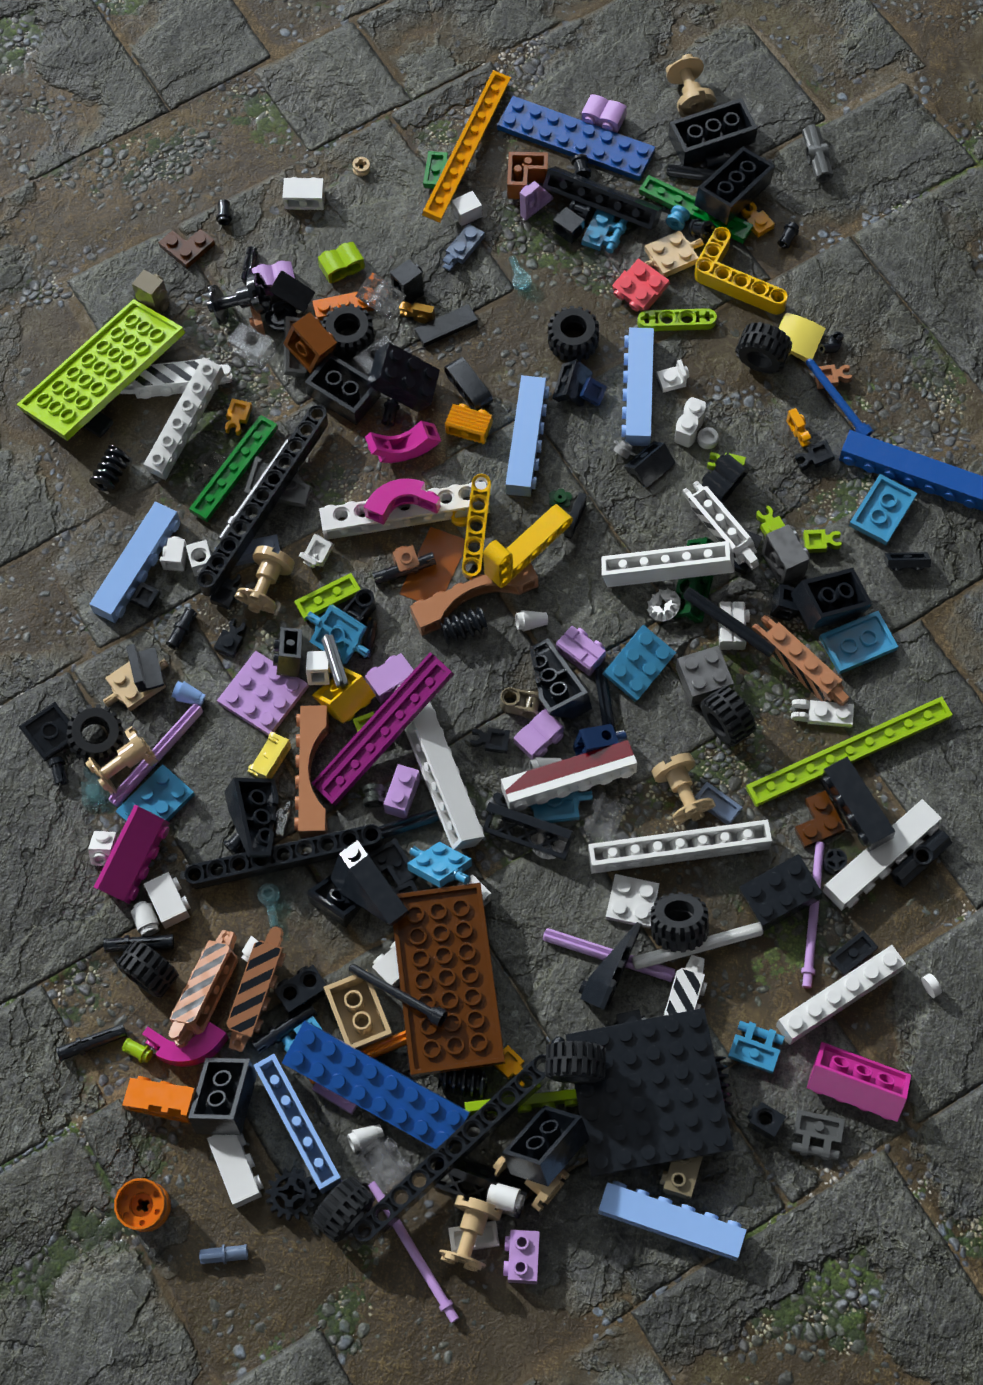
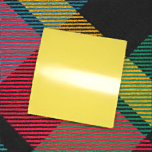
M790 313L784 314L779 325V329L791 338L792 349L789 355L792 354L804 362L807 359H813L826 328L811 320Z

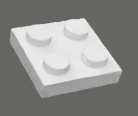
M615 874L606 919L635 925L639 922L643 925L642 927L650 929L651 907L654 906L660 883Z

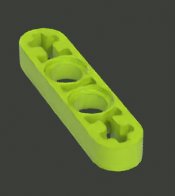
M712 309L646 310L638 315L637 325L639 328H654V331L708 330L716 325L717 315ZM685 316H689L692 318L693 321L690 323H684L682 321V318ZM669 317L672 319V322L665 324L661 319Z

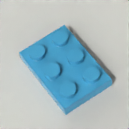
M879 474L851 519L849 526L887 545L915 500L917 493Z
M879 611L823 633L819 637L838 674H842L898 649V645Z
M642 625L602 674L636 702L676 652L645 625Z
M162 765L116 810V813L126 822L134 805H137L169 821L195 793L167 767Z

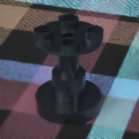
M252 273L247 276V286L236 289V293L224 297L223 292L217 285L208 286L210 300L207 301V306L211 313L214 312L217 323L221 326L229 320L228 308L238 305L241 308L253 306L257 313L264 314L271 309L270 294L266 295L264 289L268 287L260 273Z

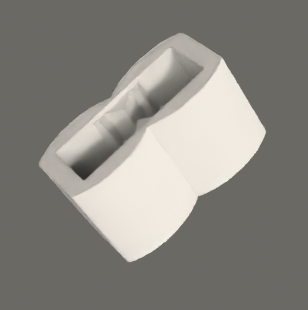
M694 397L688 399L684 406L683 415L676 424L675 443L689 448L695 442L697 430L704 421L705 401Z

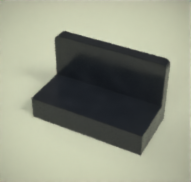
M280 271L269 289L271 293L303 313L315 294L314 290L284 271Z
M577 359L563 363L552 399L556 402L569 399L577 406H583L585 400L579 396L586 379L592 378L593 372Z
M653 441L624 465L627 473L637 475L643 487L647 488L675 464V460L665 443Z
M135 644L126 646L134 683L139 693L164 686L156 648L138 652Z

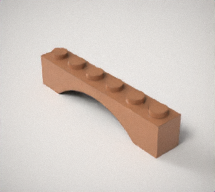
M531 563L503 588L496 585L486 575H477L471 581L458 583L452 589L445 592L439 591L433 597L416 601L410 606L411 615L421 636L440 629V622L443 624L444 617L448 618L453 610L465 601L493 592L520 595L538 587V576Z
M327 705L300 706V714L296 715L297 727H300V734H296V747H300V754L296 755L295 759L296 768H299V775L295 776V787L299 789V796H295V810L299 811L298 817L294 819L295 831L299 832L300 838H311L327 834L328 816L325 808L318 801L312 790L310 776L315 753L321 742L329 734V712Z

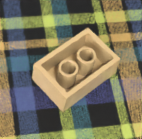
M352 975L324 986L345 1043L360 1050L393 1036L372 984L356 975Z

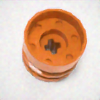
M136 1178L126 1182L118 1190L114 1199V1211L117 1219L125 1227L139 1232H152L160 1228L167 1221L171 1212V1200L168 1192L160 1184L145 1178ZM143 1201L149 1202L147 1205L148 1211L140 1210L143 1207Z

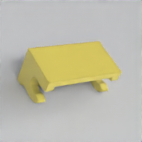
M270 732L267 742L254 763L248 767V773L257 778L272 779L291 749L289 739Z

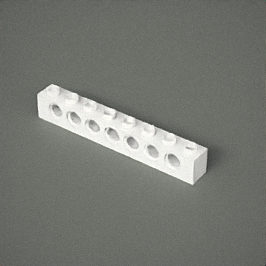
M477 481L475 483V486L480 490L487 487L484 481ZM472 482L465 485L454 484L441 489H429L428 491H432L440 497L441 508L437 514L418 505L404 504L391 512L384 525L366 517H359L361 514H365L364 505L367 500L361 502L350 501L343 505H327L324 508H319L324 539L329 540L451 520L452 511H457L455 518L465 517L468 514L470 500H463V498L470 497ZM445 500L451 501L448 504L442 503ZM477 501L473 504V507L476 510H482L485 505ZM490 501L488 505V513H490ZM403 507H408V508H409L408 510H405V511L400 510V509L403 508ZM342 517L347 518V519L344 520V521H339V520H338L339 518H342Z
M768 820L588 844V856L591 874L769 850L772 838Z

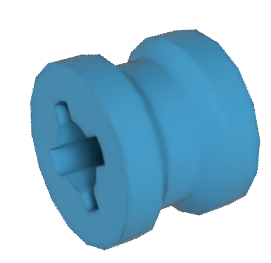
M674 206L671 209V214L666 218V224L673 230H683L685 222L690 218L689 211L682 206Z

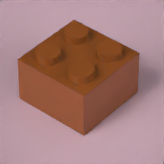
M309 312L292 324L283 344L311 374L329 353L332 354L337 342L334 336L322 326L320 320Z

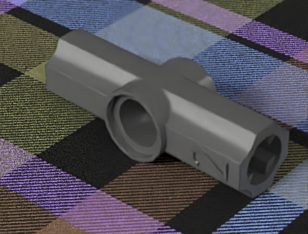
M811 124L802 130L806 146V159L808 164L812 166L816 181L824 183L833 177V171L829 162V148L827 143L823 142L819 126Z

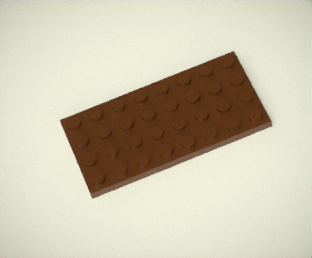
M481 883L397 894L410 912L393 925L400 989L430 1007L435 1006L437 1008L440 1006L448 1011L445 1022L438 1028L430 1023L425 1014L402 1002L411 1077L505 1064Z

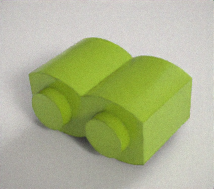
M354 242L343 243L336 250L324 251L318 257L319 267L329 283L340 281L347 275L356 274L365 268L364 258Z

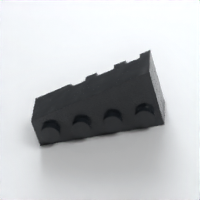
M845 757L826 767L823 771L821 784L844 814L848 824L856 831L860 843L863 846H867L869 851L893 839L896 831L849 758Z

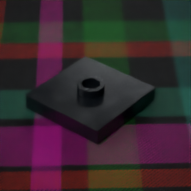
M53 702L19 725L21 732L44 762L68 747L67 729L70 720L56 702Z

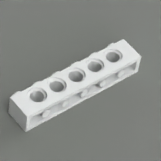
M204 357L202 358L144 462L148 472L164 480L167 479L224 376L222 366Z

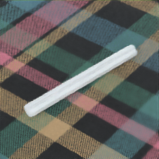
M758 922L707 936L706 942H703V945L700 947H695L693 951L686 950L684 953L676 951L675 953L671 952L670 949H658L633 956L632 963L636 970L762 936L763 929Z

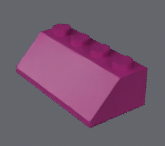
M134 805L94 888L128 904L135 900L139 893L138 886L141 880H144L149 873L148 866L151 860H154L159 853L158 846L161 840L165 839L168 835L170 823Z
M821 1042L807 1088L817 1094H824L835 1098L838 1102L856 1106L862 1111H869L880 1115L884 1119L898 1122L907 1099L911 1075Z

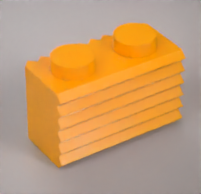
M452 404L445 422V431L447 434L454 435L455 437L458 436L459 438L462 437L463 439L485 444L493 424L492 415L486 410L480 409L476 411L470 409L465 404Z

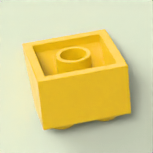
M345 667V673L349 682L346 688H337L332 677L330 685H323L312 695L320 705H327L329 714L343 724L350 721L361 708L369 705L371 699L376 696L362 675Z

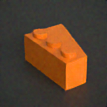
M138 1076L137 1079L130 1078L122 1106L129 1111L191 1124L188 1117L196 1089L188 1086L174 1085L166 1081L154 1082L150 1078Z

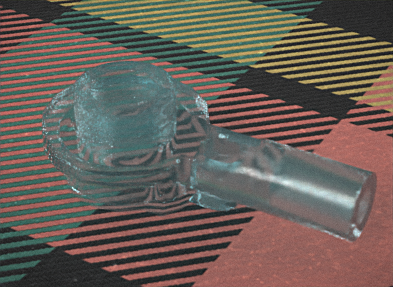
M516 256L509 257V262L514 272L512 278L513 287L517 290L528 289L532 284L531 276L524 269L520 268Z
M264 884L259 888L257 897L267 908L270 928L279 927L275 906L280 898V891L274 884Z

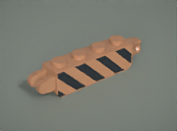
M764 615L761 621L769 629L768 632L757 624L751 627L753 631L776 646L772 657L820 701L828 700L831 702L833 700L839 706H844L848 702L849 696L843 691L842 679L780 622L776 624L772 619Z
M280 927L270 928L265 941L254 943L226 1023L229 1030H232L229 1048L243 1052L250 1037H253L255 1033L259 1034L263 1024V1020L260 1019L262 1011H267L271 1001V998L268 997L270 988H275L279 977L275 975L278 966H283L286 954L283 953L284 948L280 947L283 939L282 936H284V932Z
M222 930L216 941H208L196 967L191 973L186 987L181 993L176 1007L171 1013L169 1020L173 1024L168 1036L171 1040L175 1041L176 1046L179 1048L187 1046L193 1034L199 1035L204 1032L239 961L233 952L237 939L234 932Z

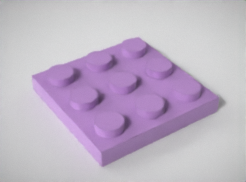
M255 651L218 698L217 702L269 736L270 732L276 731L309 686L308 683L298 677L276 675L277 666H273V661Z

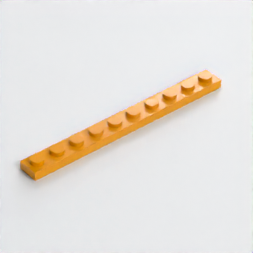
M495 70L492 71L423 210L422 216L441 223L510 83L511 77Z

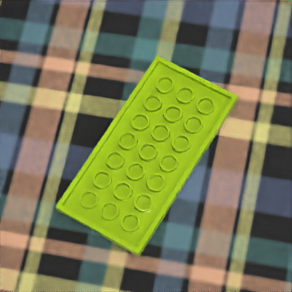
M133 299L17 403V406L21 411L68 441L186 332L182 326Z

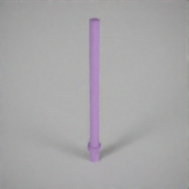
M816 842L813 878L821 889L825 843ZM819 901L810 905L805 962L804 967L801 969L803 988H812V977L815 975L813 966Z
M373 1181L368 1185L378 1202L385 1197L377 1181ZM383 1210L387 1218H389L390 1212ZM399 1219L392 1225L440 1304V1311L445 1312L451 1323L459 1319V1316L452 1307L454 1303L446 1297Z

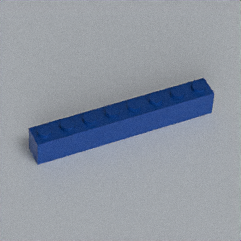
M852 430L849 431L841 450L839 461L849 466L854 465L862 468L869 473L881 474L891 480L902 482L908 487L922 489L928 494L939 495L948 501H956L968 508L983 511V476Z

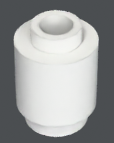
M146 901L135 904L131 910V915L137 931L141 933L142 937L157 933L159 931V921L153 905Z
M497 1183V1185L491 1184L486 1202L495 1205L497 1209L515 1213L516 1209H521L524 1195L520 1194V1189L500 1183Z

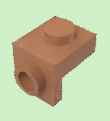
M413 545L408 547L401 546L393 552L394 564L397 565L400 572L419 566Z

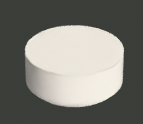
M709 427L701 429L697 438L699 446L704 449L714 448L718 443V433L715 429Z
M927 974L921 978L925 990L932 998L942 993L939 982L932 974Z

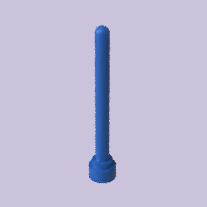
M811 358L807 359L806 365L854 425L855 431L867 436L872 435L874 430L871 426L861 422L815 361Z

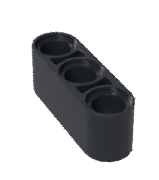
M463 357L444 367L446 376L471 409L478 411L493 403L491 393Z

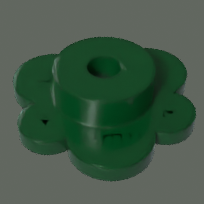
M562 488L558 489V491L553 490L549 493V505L554 506L558 504L562 509L564 507L568 508L571 504L572 494L565 492Z

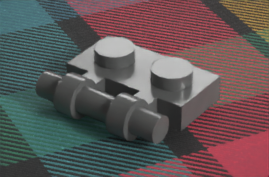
M797 1110L793 1135L802 1136V1142L792 1141L791 1151L800 1152L802 1156H807V1154L819 1156L822 1160L827 1161L829 1159L838 1160L840 1151L832 1150L831 1143L841 1144L845 1119ZM810 1138L824 1141L823 1147L809 1145Z

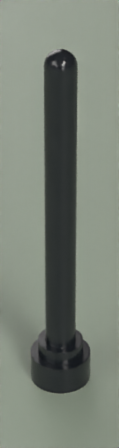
M355 964L349 966L350 973L425 1014L434 1026L440 1028L445 1022L448 1015L447 1010L440 1006L437 1008L435 1006L430 1007Z

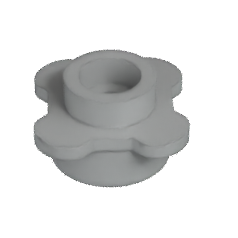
M614 440L616 444L614 451L620 456L627 459L630 454L635 455L631 450L632 446L628 442L622 440L620 443Z

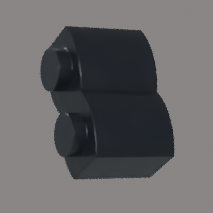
M728 453L725 456L721 455L715 462V469L712 472H707L702 478V486H707L721 503H724L730 497L735 488L750 471Z

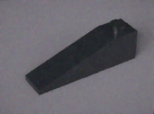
M549 638L529 648L539 700L549 715L574 719L592 709L588 692Z
M233 777L224 793L229 814L248 857L269 858L272 852L273 827L276 821L275 813L279 800L275 779Z
M358 840L339 854L330 879L342 896L349 898L361 908L363 907L371 912L372 915L389 926H393L410 913Z
M637 922L590 975L588 981L583 980L578 992L582 994L581 1000L608 1010L643 926L641 923Z

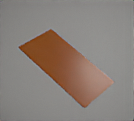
M430 527L417 554V558L433 552V559H435L437 565L421 569L416 574L415 572L408 574L399 594L418 601L433 597L439 591L445 592L464 552L465 539Z

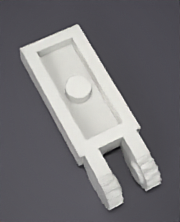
M794 699L792 701V706L795 708L809 709L808 713H791V719L794 721L849 728L853 726L854 704L839 706L835 702L808 701L805 699Z

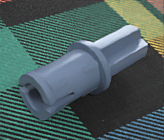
M223 1244L219 1248L201 1249L199 1252L200 1263L223 1262V1264H227L228 1261L248 1260V1246L244 1244L226 1247Z

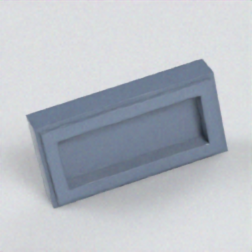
M708 782L705 783L695 796L696 800L712 798L716 806L708 810V812L726 825H731L743 810L742 806Z

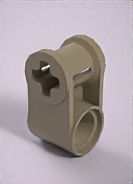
M513 687L505 688L502 691L500 707L504 712L533 719L539 714L540 700L538 692L525 691ZM513 698L515 702L507 703L505 699Z

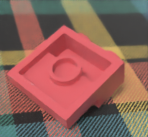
M638 258L627 272L624 270L612 285L613 294L619 300L623 301L624 299L629 302V306L636 312L639 310L642 312L649 310L668 287L670 281Z

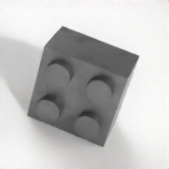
M789 524L766 534L762 549L764 559L779 584L789 585L803 579L810 560L808 550L802 547L799 542L798 533L792 530Z
M719 646L677 658L676 671L690 706L701 704L702 700L722 686L730 687L733 690L734 682Z

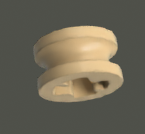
M365 157L354 159L352 164L354 174L362 177L366 176L370 172L369 160ZM359 165H363L364 168L359 169Z

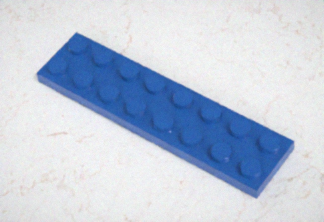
M515 96L511 98L497 124V130L571 157L585 154L588 156V163L637 181L641 180L655 153V146L586 123Z
M307 1021L303 1022L282 1061V1064L434 1149H437L461 1127L470 1114L466 1109Z

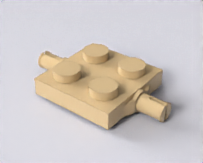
M677 231L645 245V252L650 259L645 263L659 271L664 277H668L696 265L699 257L694 249L704 246L703 240L699 238L689 242L681 231Z
M164 658L159 662L161 671L169 666ZM128 662L105 678L112 687L113 694L103 699V702L109 707L119 700L125 704L129 711H132L166 686L164 684L162 687L139 693L134 683L130 662Z

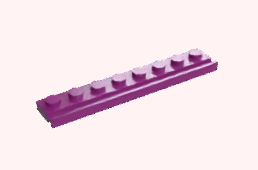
M430 652L312 784L336 806L453 677L454 673Z

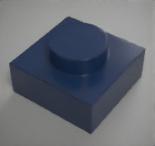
M589 377L586 379L579 397L598 406L607 387Z

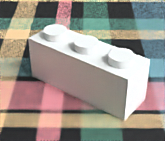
M243 1134L213 1135L207 1138L232 1205L238 1208L262 1197L260 1190L264 1187L259 1175L254 1177L251 1168L255 1167L250 1153L245 1154L243 1146L246 1145Z

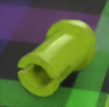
M131 1038L126 1039L122 1046L124 1053L126 1052L137 1058L140 1063H148L152 1058L153 1050H151L150 1046H143Z

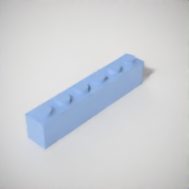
M629 327V336L625 335L624 348H628V353H624V365L628 366L627 371H623V383H627V389H623L622 401H626V407H622V419H626V425H622L621 437H625V441L631 446H648L651 441L654 328Z
M521 375L505 484L506 494L531 497L532 489H536L537 477H534V471L539 469V458H536L537 452L541 453L542 440H539V434L543 435L545 422H541L542 416L546 417L547 404H544V399L549 398L550 386H546V378Z
M154 502L89 605L93 613L113 623H116L118 618L124 615L130 598L139 584L145 582L151 566L157 563L164 545L167 546L168 538H170L173 532L178 530L180 519L177 511Z
M275 1054L254 1064L253 1066L320 1192L324 1194L342 1182V1179Z
M613 1181L612 1184L607 1182L598 1214L737 1261L746 1233V1229L741 1228L742 1224L732 1220H728V1223L718 1220L719 1216L705 1212L704 1215L696 1213L694 1207L682 1204L681 1207L673 1205V1201L665 1197L659 1196L658 1199L649 1197V1192L641 1189H636L635 1191L626 1189L627 1185L618 1181Z

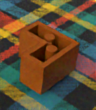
M509 152L508 199H520V192L528 183L534 181L544 183L548 171L547 152Z

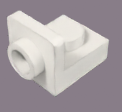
M681 360L677 361L676 367L657 371L656 376L662 393L686 387L689 371L687 366H683Z

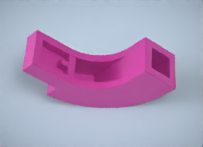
M420 421L409 431L400 435L384 436L370 432L365 436L371 454L377 455L382 463H397L418 457L441 442L435 424Z
M397 479L380 486L372 493L364 505V513L366 518L383 525L391 512L404 504L418 505L437 514L441 508L440 497L432 491H426L425 482Z
M208 1022L204 1032L195 1035L190 1039L187 1046L183 1048L177 1047L175 1042L164 1038L148 1026L142 1033L147 1040L145 1044L157 1051L155 1055L159 1060L180 1067L194 1066L205 1062V1058H212L229 1039L226 1032L211 1022Z

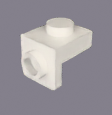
M314 534L305 553L301 552L299 556L304 559L303 563L312 568H315V566L323 567L335 544Z
M94 831L88 848L90 864L92 866L105 865L117 841L116 832Z

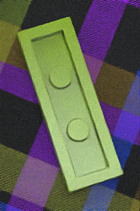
M352 573L295 600L294 603L305 622L307 621L306 616H308L307 614L310 611L315 615H319L325 612L329 605L337 606L353 598L361 589Z

